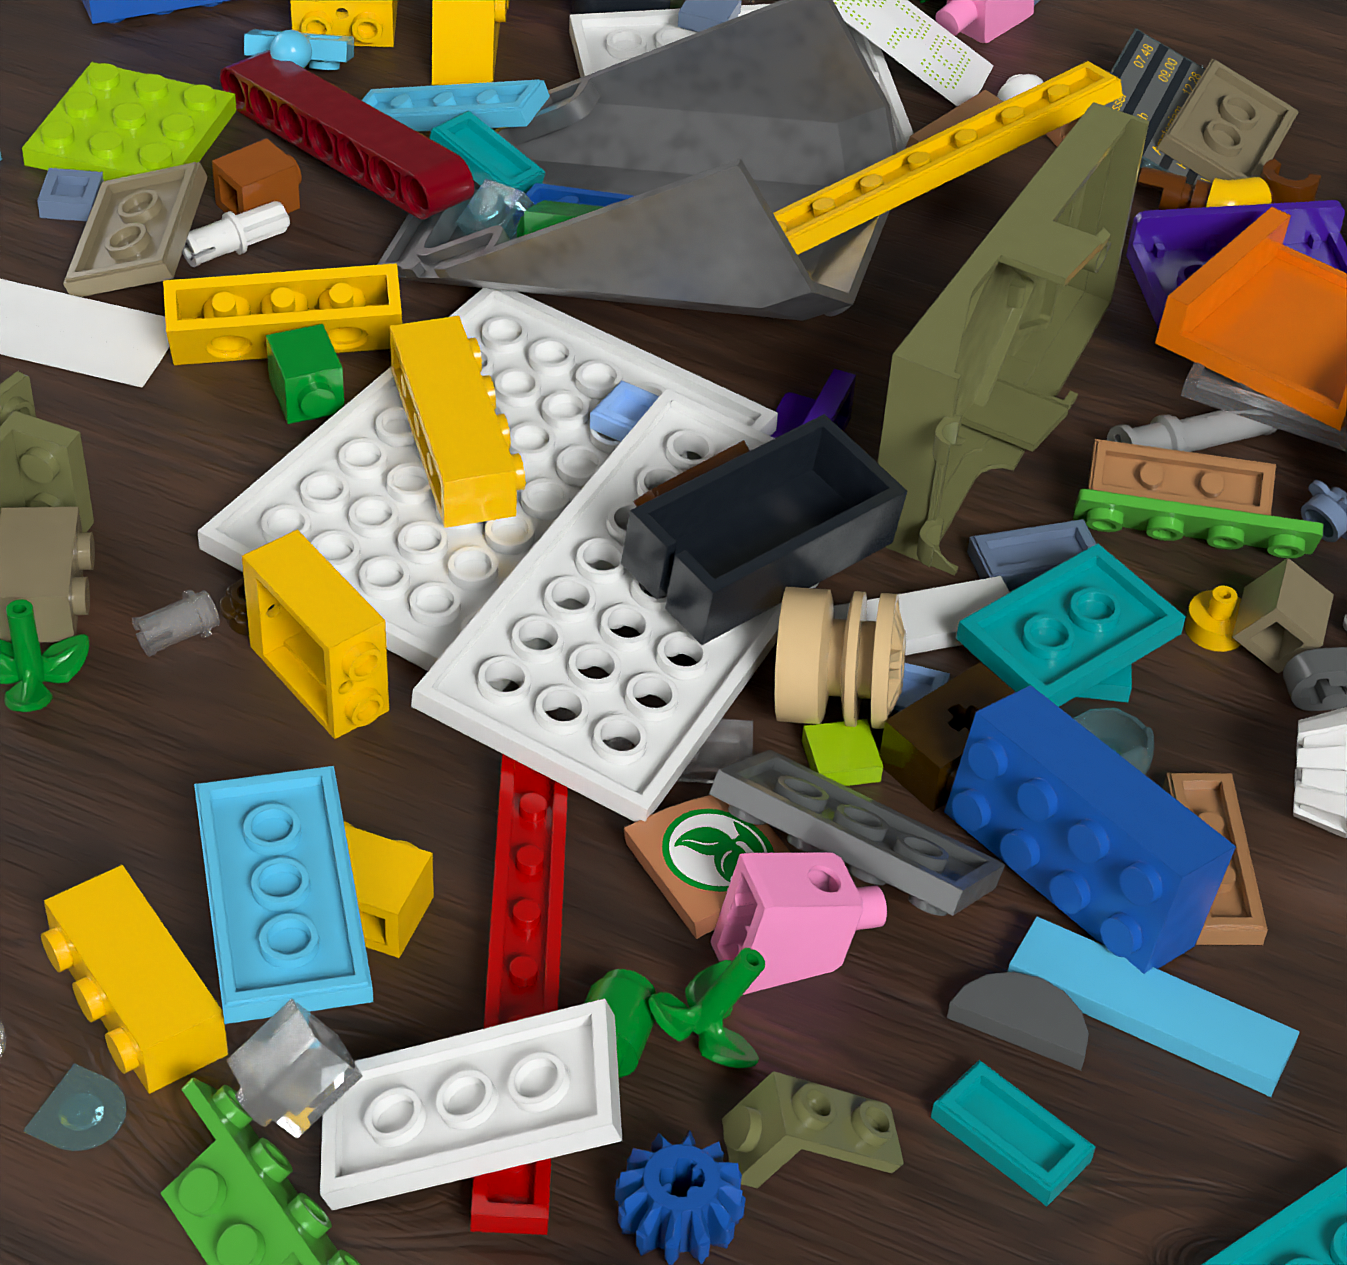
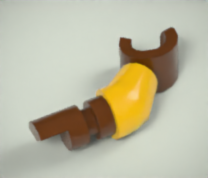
M1273 158L1263 166L1260 177L1233 180L1214 178L1213 183L1197 179L1196 185L1186 183V176L1143 166L1138 179V185L1163 191L1159 210L1315 201L1321 175L1309 173L1308 177L1303 180L1284 178L1279 176L1281 164Z

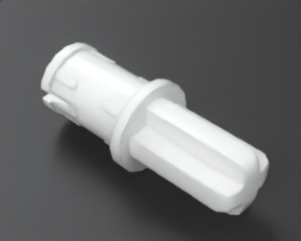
M273 201L237 215L231 211L226 212L222 215V220L189 231L186 240L188 244L184 246L183 255L192 267L199 266L201 263L234 251L241 255L247 252L248 245L284 233L290 225L289 216L283 204L278 201Z

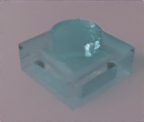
M485 179L455 223L466 235L492 226H502L511 240L517 231L519 220L524 215V211L534 206V203L523 191Z

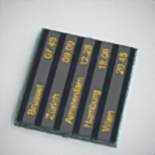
M1135 28L1110 74L1121 79L1123 96L1104 106L1149 121L1139 167L1142 168L1144 166L1186 176V183L1196 185L1197 179L1210 182L1157 149L1205 71V68Z

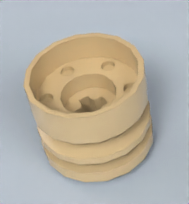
M785 588L779 618L775 664V714L777 721L821 724L826 713L829 696L841 697L845 726L856 727L860 714L861 699L867 698L871 699L872 728L884 729L885 720L892 717V711L902 693L904 679L906 630L904 629L899 610V594L881 593L877 620L867 621L866 592L854 591L847 619H835L830 589Z

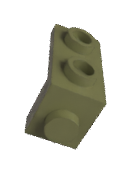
M775 1071L722 1118L724 1142L727 1146L729 1162L738 1163L742 1174L741 1184L753 1188H759L801 1149L888 1173H894L904 1163L892 1110L889 1105Z

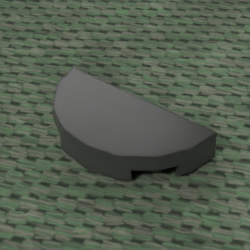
M1017 972L986 974L964 985L950 1002L947 1014L948 1019L1080 1071L1082 1070L1089 1036L1082 1011L1065 991L1046 980Z

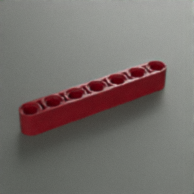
M266 50L221 69L220 82L222 90L235 94L236 110L413 216L424 220L473 197V176L468 165L458 154L294 62L276 60L271 57L270 50Z

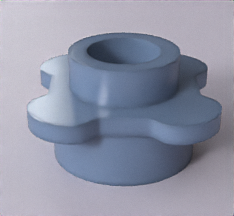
M1319 480L1313 481L1309 485V491L1313 497L1301 507L1303 520L1322 523L1324 526L1321 539L1324 541L1335 542L1340 537L1347 540V493L1337 487H1332L1329 490L1323 482Z

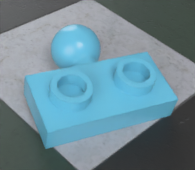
M253 29L244 34V55L254 56L270 50L272 58L279 61H292L302 68L306 67L309 63V68L338 70L340 69V62H347L354 57V36L301 33L296 30L273 31Z

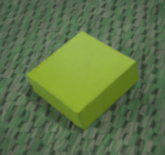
M867 719L857 720L856 727L845 726L844 721L803 727L802 744L811 770L844 786L881 782L883 764Z

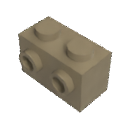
M79 507L1 508V640L12 643L6 607L14 600H27L33 605L39 642H60L69 637L76 636L78 615H89L90 587L88 577H83V570L94 569L95 544L92 532H82Z

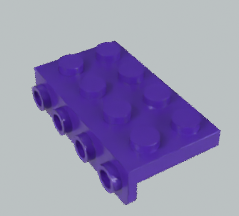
M1337 200L1150 210L1138 213L1133 220L1126 256L1158 330L1168 295L1271 207L1291 215L1283 245L1347 273V245L1340 233L1345 216V210L1341 203Z

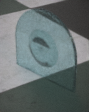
M74 1063L26 1126L24 1133L64 1150L81 1151L95 1148L110 1140L123 1125L127 1111L124 1094L118 1085L110 1079Z

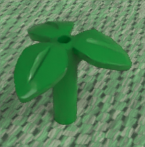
M14 600L6 607L12 643L0 639V684L19 682L5 693V706L16 712H32L46 707L53 699V695L43 684L44 681L67 683L78 673L89 652V637L85 634L69 637L51 645L41 655L33 605L27 600Z
M744 948L733 961L724 960L705 968L685 988L688 1006L668 992H658L651 995L648 999L649 1007L657 1024L668 1035L679 1042L688 1038L693 1031L699 1034L701 1055L717 1064L735 1068L755 1066L759 1061L755 1049L743 1036L724 1028L723 1019L730 1016L734 1004L764 970L765 960L758 951L752 948Z

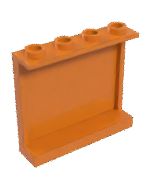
M1271 207L1168 295L1155 344L1341 431L1347 424V273L1283 245L1291 215Z

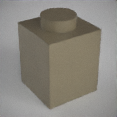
M1287 558L1244 587L1232 638L1275 672L1280 673L1287 662L1295 655L1323 646L1334 594Z

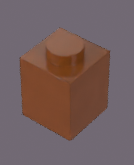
M268 138L212 160L216 205L223 212L231 211L237 215L273 201L281 202L287 214L300 209L299 184L302 181L300 168L291 155L285 154Z

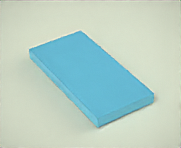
M334 766L194 784L224 1023L229 1024L373 1002V987Z

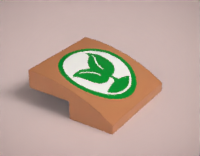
M712 795L666 808L650 815L645 822L639 820L624 828L626 845L696 939L715 929L740 854L791 853L768 823L756 825L740 820L728 811V803Z

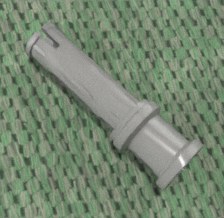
M1260 398L1254 402L1181 420L1176 416L1162 414L1154 417L1148 425L1131 428L1126 424L1116 425L1110 429L1107 441L1193 452L1242 439L1273 434L1278 428L1279 419L1275 417L1257 421V416L1277 412L1271 400Z

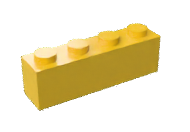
M460 316L391 325V371L444 528L516 516L517 491L524 490L526 485L524 466L519 453L510 454L511 439L505 414H496L494 411L496 409L495 389L491 376H482L480 373L482 371V359L477 339L467 338Z

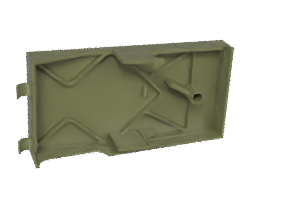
M1092 102L893 353L878 464L908 492L894 541L886 546V548L918 560L928 567L932 566L955 576L958 572V566L950 563L941 554L939 544L975 479L981 473L990 469L1003 468L1014 470L1025 450L1033 452L1067 416L1068 410L1077 399L1078 393L1069 391L1064 400L1056 396L1112 301L1149 121Z

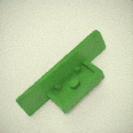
M1080 489L1073 514L1074 520L1083 519L1089 528L1097 531L1116 532L1124 527L1144 530L1148 536L1164 541L1179 540L1185 536L1206 539L1210 546L1219 549H1239L1243 545L1268 548V553L1281 558H1299L1304 554H1312L1323 536L1324 526L1318 522L1090 489Z
M191 1078L181 1090L216 1140L161 1192V1195L208 1265H361L348 1252L342 1249L338 1251L326 1234L332 1227L328 1216L309 1196L304 1193H297L287 1178L293 1171L291 1164L274 1144L265 1138L257 1136L249 1124L255 1118V1114L243 1097L228 1085H223L218 1090L204 1082Z

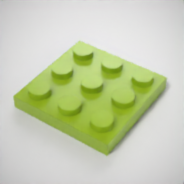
M91 62L22 147L24 165L47 171L49 168L103 172V179L107 181L193 162L198 163L235 114V94L216 90L207 85H194L167 79L158 74H144L117 68L112 64Z

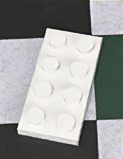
M606 999L325 1068L320 1178L321 1197L331 1210H337L622 1141L615 1015Z

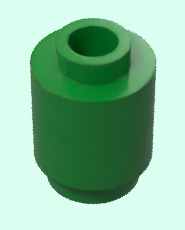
M615 969L607 972L602 979H599L591 986L584 1002L585 1004L606 999L615 1015L619 1078L628 1076L636 1069L655 1022L648 1002L649 997L656 993L654 986L641 974L626 969Z

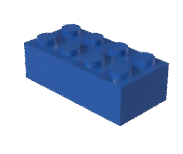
M1031 685L976 712L944 811L951 819L1099 943L1106 946L1111 953L1118 957L1126 958L1143 974L1153 967L1159 969L1195 947L1236 848L1224 836Z

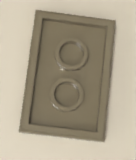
M1212 59L1157 149L1212 183L1214 178L1233 180L1260 177L1263 166L1267 161L1273 159L1298 111L1222 63Z
M200 162L107 180L101 183L63 282L69 295L84 297L174 278L208 178Z

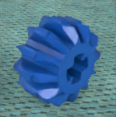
M689 1130L681 1140V1144L672 1145L658 1133L652 1142L651 1152L633 1148L630 1157L627 1159V1171L621 1172L620 1178L616 1180L615 1200L618 1201V1223L622 1233L636 1234V1247H638L641 1256L659 1247L664 1249V1258L668 1265L675 1263L679 1258L680 1252H689L702 1265L706 1257L709 1256L710 1245L727 1249L729 1243L734 1238L735 1225L739 1224V1219H742L744 1216L746 1198L742 1196V1174L739 1170L738 1163L723 1162L724 1152L721 1150L719 1141L699 1149L696 1147L695 1139Z

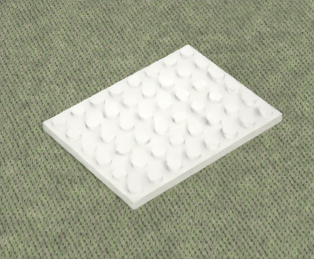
M482 288L449 317L460 316L467 338L477 339L482 359V371L480 373L482 376H491L495 389L496 409L494 411L496 414L504 413L507 418L511 439L510 454L519 453L521 456L526 485L524 490L517 491L516 516L444 528L391 367H389L198 530L199 549L243 572L242 555L298 529L385 619L387 649L429 671L621 443L590 429V413L621 380L657 396H660L666 388H669L769 436L776 431L778 413L520 292ZM691 451L680 455L690 460L702 458L697 453ZM627 525L619 526L621 529L627 531ZM604 560L588 564L590 567L602 571L615 568L611 563ZM571 598L555 602L558 606L569 610L584 607L581 602ZM541 638L522 641L525 646L534 650H546L553 647L548 641ZM509 679L488 682L492 688L502 692H511L520 688L518 684Z

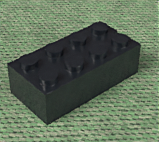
M823 414L630 510L621 564L656 600L667 595L665 609L701 645H704L782 603L786 587L810 588L892 544L908 491L833 421Z

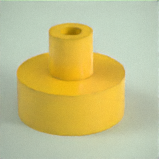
M1218 586L1213 590L1201 592L1193 597L1185 620V631L1195 644L1217 652L1231 651L1241 646L1239 642L1232 638L1241 603V598L1237 596L1236 591L1228 586Z

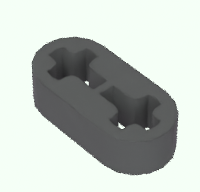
M1347 647L1307 650L1295 655L1287 662L1283 669V679L1290 698L1296 707L1307 711L1337 710L1347 707Z

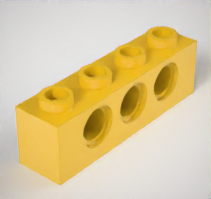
M397 263L163 281L166 333L174 365L267 358L266 335L319 324L324 325L336 353L391 349L390 326L402 324Z

